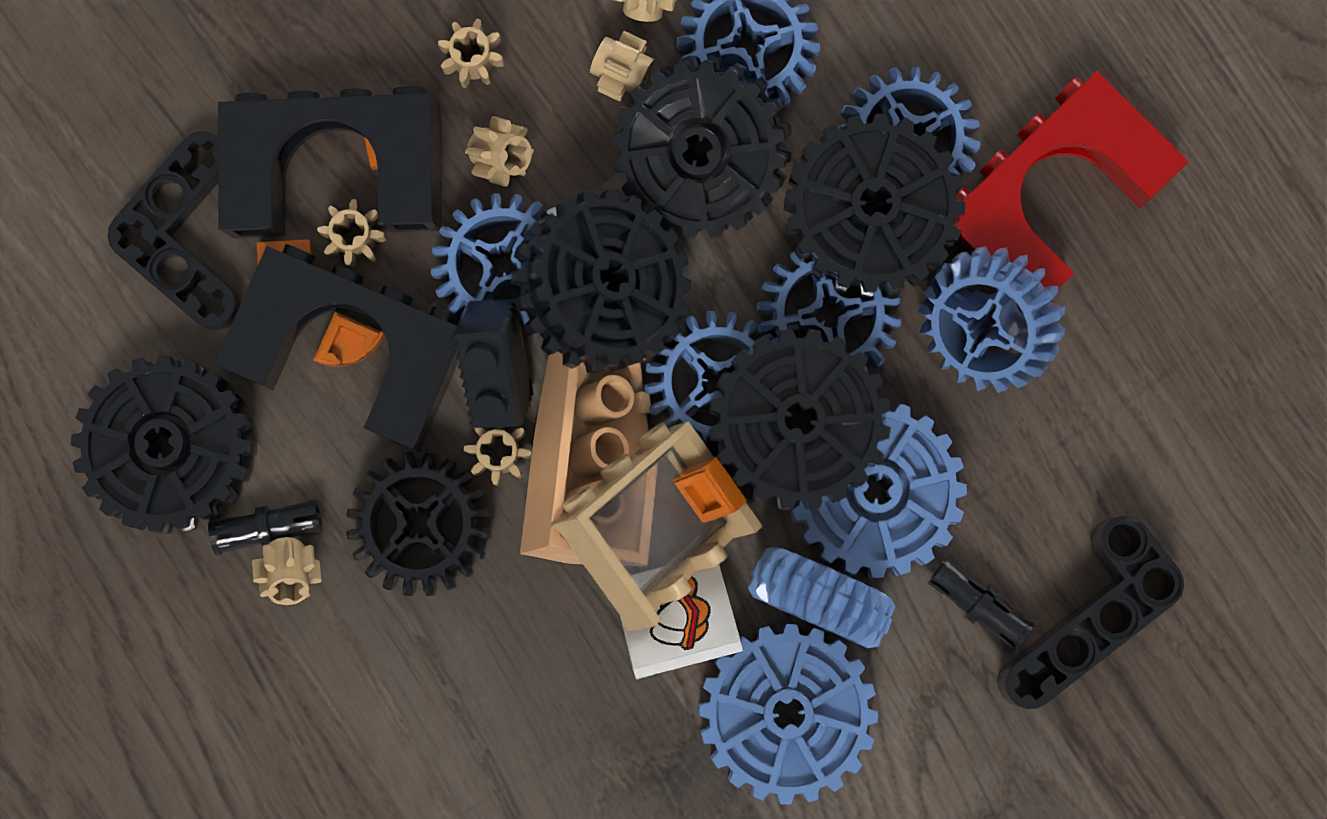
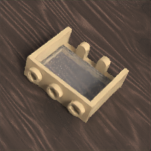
M689 421L667 428L665 423H660L643 434L637 440L641 448L631 457L628 454H624L608 464L600 472L604 480L593 490L590 486H587L568 498L562 505L566 513L551 525L553 530H559L622 617L627 632L656 626L662 620L655 611L661 604L677 601L686 596L692 590L687 580L697 571L715 567L724 561L728 554L723 547L733 538L756 533L763 527L747 503L737 512L703 524L679 491L673 479L682 470L714 458Z

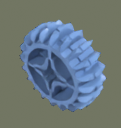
M692 0L691 10L696 17L683 16L681 19L680 27L689 35L677 38V49L688 53L681 57L679 62L695 57L700 66L701 62L708 60L709 57L722 58L723 68L733 67L736 63L747 67V79L753 82L762 77L766 81L764 60L773 54L779 53L780 47L791 44L792 56L788 64L778 75L766 81L769 85L765 95L769 100L780 98L784 105L783 109H785L791 102L786 88L795 94L802 95L804 93L806 84L800 76L813 77L816 71V65L807 58L816 57L820 52V44L808 40L817 34V23L802 22L810 10L806 3L791 8L793 0H708L710 4L703 0ZM749 10L759 11L771 16L783 28L779 29L777 24L771 26L758 24L753 20ZM730 13L733 31L729 36L717 40L716 46L704 49V41L711 27L720 18ZM742 28L745 38L749 39L750 44L753 46L757 45L754 66L751 55L747 54L745 48H739Z
M919 67L911 68L908 81H903L898 68H891L888 74V86L878 75H873L868 82L871 93L859 87L853 91L852 98L858 107L854 105L843 106L841 116L846 121L849 117L859 115L863 123L866 124L870 116L880 108L883 114H887L889 124L898 126L903 118L914 122L913 133L917 135L921 132L925 134L930 131L936 136L938 131L946 127L950 144L949 152L954 158V161L948 168L951 175H960L957 171L971 173L975 167V162L965 154L977 153L981 143L975 138L967 137L966 135L978 130L980 126L979 121L972 118L962 119V116L970 111L972 103L970 100H962L957 104L952 101L959 90L955 83L949 85L944 92L938 89L937 86L941 80L939 72H933L928 83L920 82L921 71ZM896 102H917L927 106L933 112L924 116H915L908 112L903 103L897 104ZM847 124L838 125L837 128L842 131ZM877 196L875 197V204L882 206L884 204L882 199Z
M494 193L491 195L492 209L484 211L479 199L475 198L470 201L475 213L470 219H467L460 210L453 212L452 215L460 226L459 230L456 232L447 226H442L439 230L440 235L451 243L450 247L438 245L432 248L434 257L447 261V264L436 265L431 268L432 277L439 280L449 279L448 282L436 289L439 299L457 296L449 304L448 312L460 315L470 301L497 300L504 290L510 287H519L511 283V274L507 276L504 272V277H497L496 270L487 256L493 260L500 256L503 260V254H509L516 270L520 269L521 262L514 257L517 246L527 243L528 239L524 232L530 224L538 222L543 210L541 203L535 201L530 205L526 213H523V198L521 195L514 194L511 198L510 207L507 209L503 208L500 194ZM504 225L516 226L514 232L509 231L508 235L496 244H488L479 239L477 241L474 240L478 234L489 228ZM464 253L473 257L474 261L483 267V276L478 284L480 290L475 298L468 294L462 283L461 262ZM518 311L519 318L523 320L525 326L529 320L527 312Z
M986 246L977 248L971 256L967 252H961L952 259V263L943 264L936 271V279L931 280L926 285L923 293L928 298L921 303L918 312L928 319L921 325L919 333L933 336L934 340L928 345L927 353L940 352L943 355L944 359L940 363V370L949 369L951 366L958 370L957 384L965 382L971 376L974 378L977 391L985 390L991 383L998 393L1006 391L1012 384L1020 388L1027 385L1032 377L1041 376L1048 368V361H1053L1059 354L1060 346L1057 342L1064 337L1066 327L1057 321L1065 314L1066 306L1051 303V300L1058 294L1059 286L1044 287L1040 281L1045 276V268L1036 269L1033 273L1026 269L1028 264L1027 255H1020L1014 262H1010L1007 247L999 248L992 256ZM982 284L998 289L994 294H986L977 289L971 292L964 287ZM1017 304H1018L1019 307L1021 308L1023 314L1020 312V310H1019ZM996 306V309L992 315V318L995 319L996 323L992 326L994 328L988 333V330L992 324V322L988 319V317L992 314L989 312ZM989 346H998L1007 351L1013 348L1019 352L999 354L988 351L987 348Z
M795 251L791 252L789 256L790 263L794 268L793 272L779 263L774 266L773 273L782 284L778 285L774 282L765 281L762 285L761 291L775 300L774 302L762 301L757 303V313L772 316V320L758 324V334L775 333L776 337H778L781 330L793 329V331L803 332L814 329L821 331L822 341L831 343L836 336L845 340L844 326L846 324L857 321L860 317L871 315V329L867 340L857 350L849 353V355L853 356L861 351L873 365L879 367L883 364L885 358L875 346L878 345L883 348L892 349L896 344V339L884 332L883 328L896 329L900 327L902 321L900 317L885 314V310L899 306L901 302L899 296L882 297L881 292L884 289L877 288L872 298L861 300L860 297H842L834 290L832 279H829V276L819 281L811 274L815 264L812 261L808 263L805 260L799 261L794 253ZM812 277L814 302L809 307L798 310L795 314L784 315L785 302L789 293L800 282ZM824 296L826 303L833 304L832 310L837 307L841 313L846 312L836 320L833 334L831 327L823 326L825 320L819 323L816 317L812 318V316L819 314L823 306ZM777 338L771 340L770 342H777ZM865 365L864 369L868 373V369Z
M708 311L706 313L707 328L700 330L694 316L686 317V328L690 334L684 337L679 332L676 338L671 340L675 344L673 349L663 344L664 350L657 355L666 360L664 365L653 362L647 363L646 366L648 374L661 377V382L645 385V392L651 396L662 395L663 400L649 407L651 415L656 416L668 411L671 417L663 422L667 428L689 421L707 448L708 441L710 440L709 429L712 426L698 423L691 419V417L696 412H700L703 408L710 405L712 399L722 398V393L719 391H714L710 395L707 393L699 401H696L703 395V386L708 384V380L704 379L705 370L708 373L712 372L716 377L721 376L723 372L728 373L733 369L731 362L737 354L727 361L717 362L707 357L704 352L701 353L696 346L707 342H726L741 348L744 353L752 355V345L755 341L751 336L756 330L757 322L751 319L746 323L743 332L734 329L737 323V314L734 312L728 313L726 327H716L715 311ZM770 333L763 335L766 336L769 341L774 339V337ZM683 357L689 363L690 369L695 373L698 384L694 391L688 395V398L678 405L672 390V377L678 362ZM718 442V453L723 450L721 442Z
M776 546L766 548L752 570V579L748 590L754 598L866 648L878 647L892 624L893 619L891 617L896 605L891 597L796 553Z

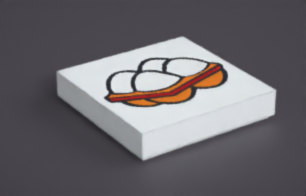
M719 564L712 568L699 570L687 580L692 590L686 596L677 601L661 604L655 610L662 619L656 626L627 632L621 617L636 679L743 651ZM662 567L630 576L640 588Z

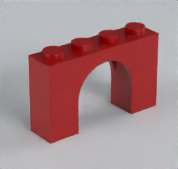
M1098 71L1085 83L1078 76L1074 78L1055 97L1054 100L1060 107L1048 119L1041 113H1038L1017 134L1023 143L1008 156L1001 149L979 171L985 178L983 182L972 192L965 186L959 190L956 199L966 202L965 215L960 217V221L954 223V225L962 230L957 242H954V244L961 252H967L971 256L977 248L986 246L992 256L999 248L1007 247L1010 262H1014L1020 255H1027L1028 264L1026 269L1033 273L1036 269L1045 268V276L1040 281L1044 287L1059 286V289L1074 272L1032 231L1024 217L1020 196L1022 183L1028 169L1044 159L1055 156H1073L1084 159L1098 167L1140 209L1189 162Z

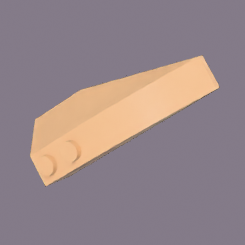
M558 351L548 356L532 446L520 554L568 564H583L559 530H553L551 525L566 513L562 505L568 498L587 486H590L593 490L604 480L600 472L608 464L624 454H628L631 457L641 448L637 440L648 431L647 414L651 413L649 409L651 406L650 394L644 392L641 362L612 373L608 367H605L602 372L593 374L587 373L585 364L582 362L573 369L564 366L563 354ZM657 463L590 520L623 566L642 567L647 565Z

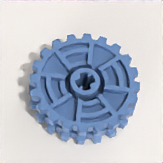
M900 404L893 412L889 411L882 415V423L891 427L890 438L883 442H878L877 449L884 454L880 464L875 465V467L866 466L864 469L868 477H873L874 483L880 479L886 482L888 489L883 492V497L886 500L883 505H878L877 498L869 502L864 497L863 493L869 488L866 481L858 488L850 485L845 486L847 497L838 502L832 503L826 496H823L820 508L805 510L802 502L797 501V507L789 513L792 523H803L806 529L800 537L805 546L816 543L821 548L818 559L826 565L835 559L842 563L841 573L853 576L861 568L865 569L868 579L884 578L887 568H890L894 576L911 572V561L922 566L933 560L935 557L931 548L933 546L939 548L947 546L953 538L947 530L948 526L960 523L964 512L956 507V500L967 495V484L957 482L956 473L964 468L961 457L950 458L947 449L953 442L949 436L944 434L937 437L931 431L934 421L926 415L918 421L911 418V407Z
M783 624L780 634H774L770 626L756 629V639L751 642L744 636H740L743 651L734 653L730 657L722 656L716 658L714 663L718 667L719 672L716 677H705L702 687L710 694L708 701L698 703V715L708 719V726L700 730L704 744H715L716 750L710 756L717 768L728 766L731 769L728 779L734 786L739 788L746 782L749 783L752 796L763 801L769 792L776 793L777 801L780 804H792L795 794H802L807 802L819 800V789L826 785L834 792L843 787L840 776L846 770L856 774L863 766L857 758L860 750H871L874 739L867 735L866 732L868 725L878 723V712L868 708L867 700L875 696L876 693L873 684L862 683L859 676L865 670L864 665L860 659L848 661L844 657L847 646L840 640H833L829 644L823 642L824 631L816 628H809L805 635H800L797 624ZM793 699H796L801 707L795 709V712L801 714L799 721L795 725L786 721L781 727L777 726L773 719L779 717L778 713L773 712L775 704L779 700L789 704Z

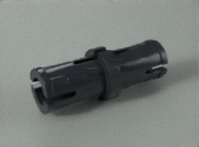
M311 499L308 502L270 510L266 505L255 508L254 514L219 521H209V537L228 532L232 533V537L210 542L215 555H221L224 552L259 544L263 547L265 544L268 545L273 540L279 538L322 533L321 518L303 522L298 520L299 517L320 513L316 499Z
M950 556L944 560L928 581L931 587L944 594L965 612L964 618L972 624L976 621L1013 651L1026 640L1035 626L1033 621L1016 611L998 596L999 590L991 583L987 586L965 571Z

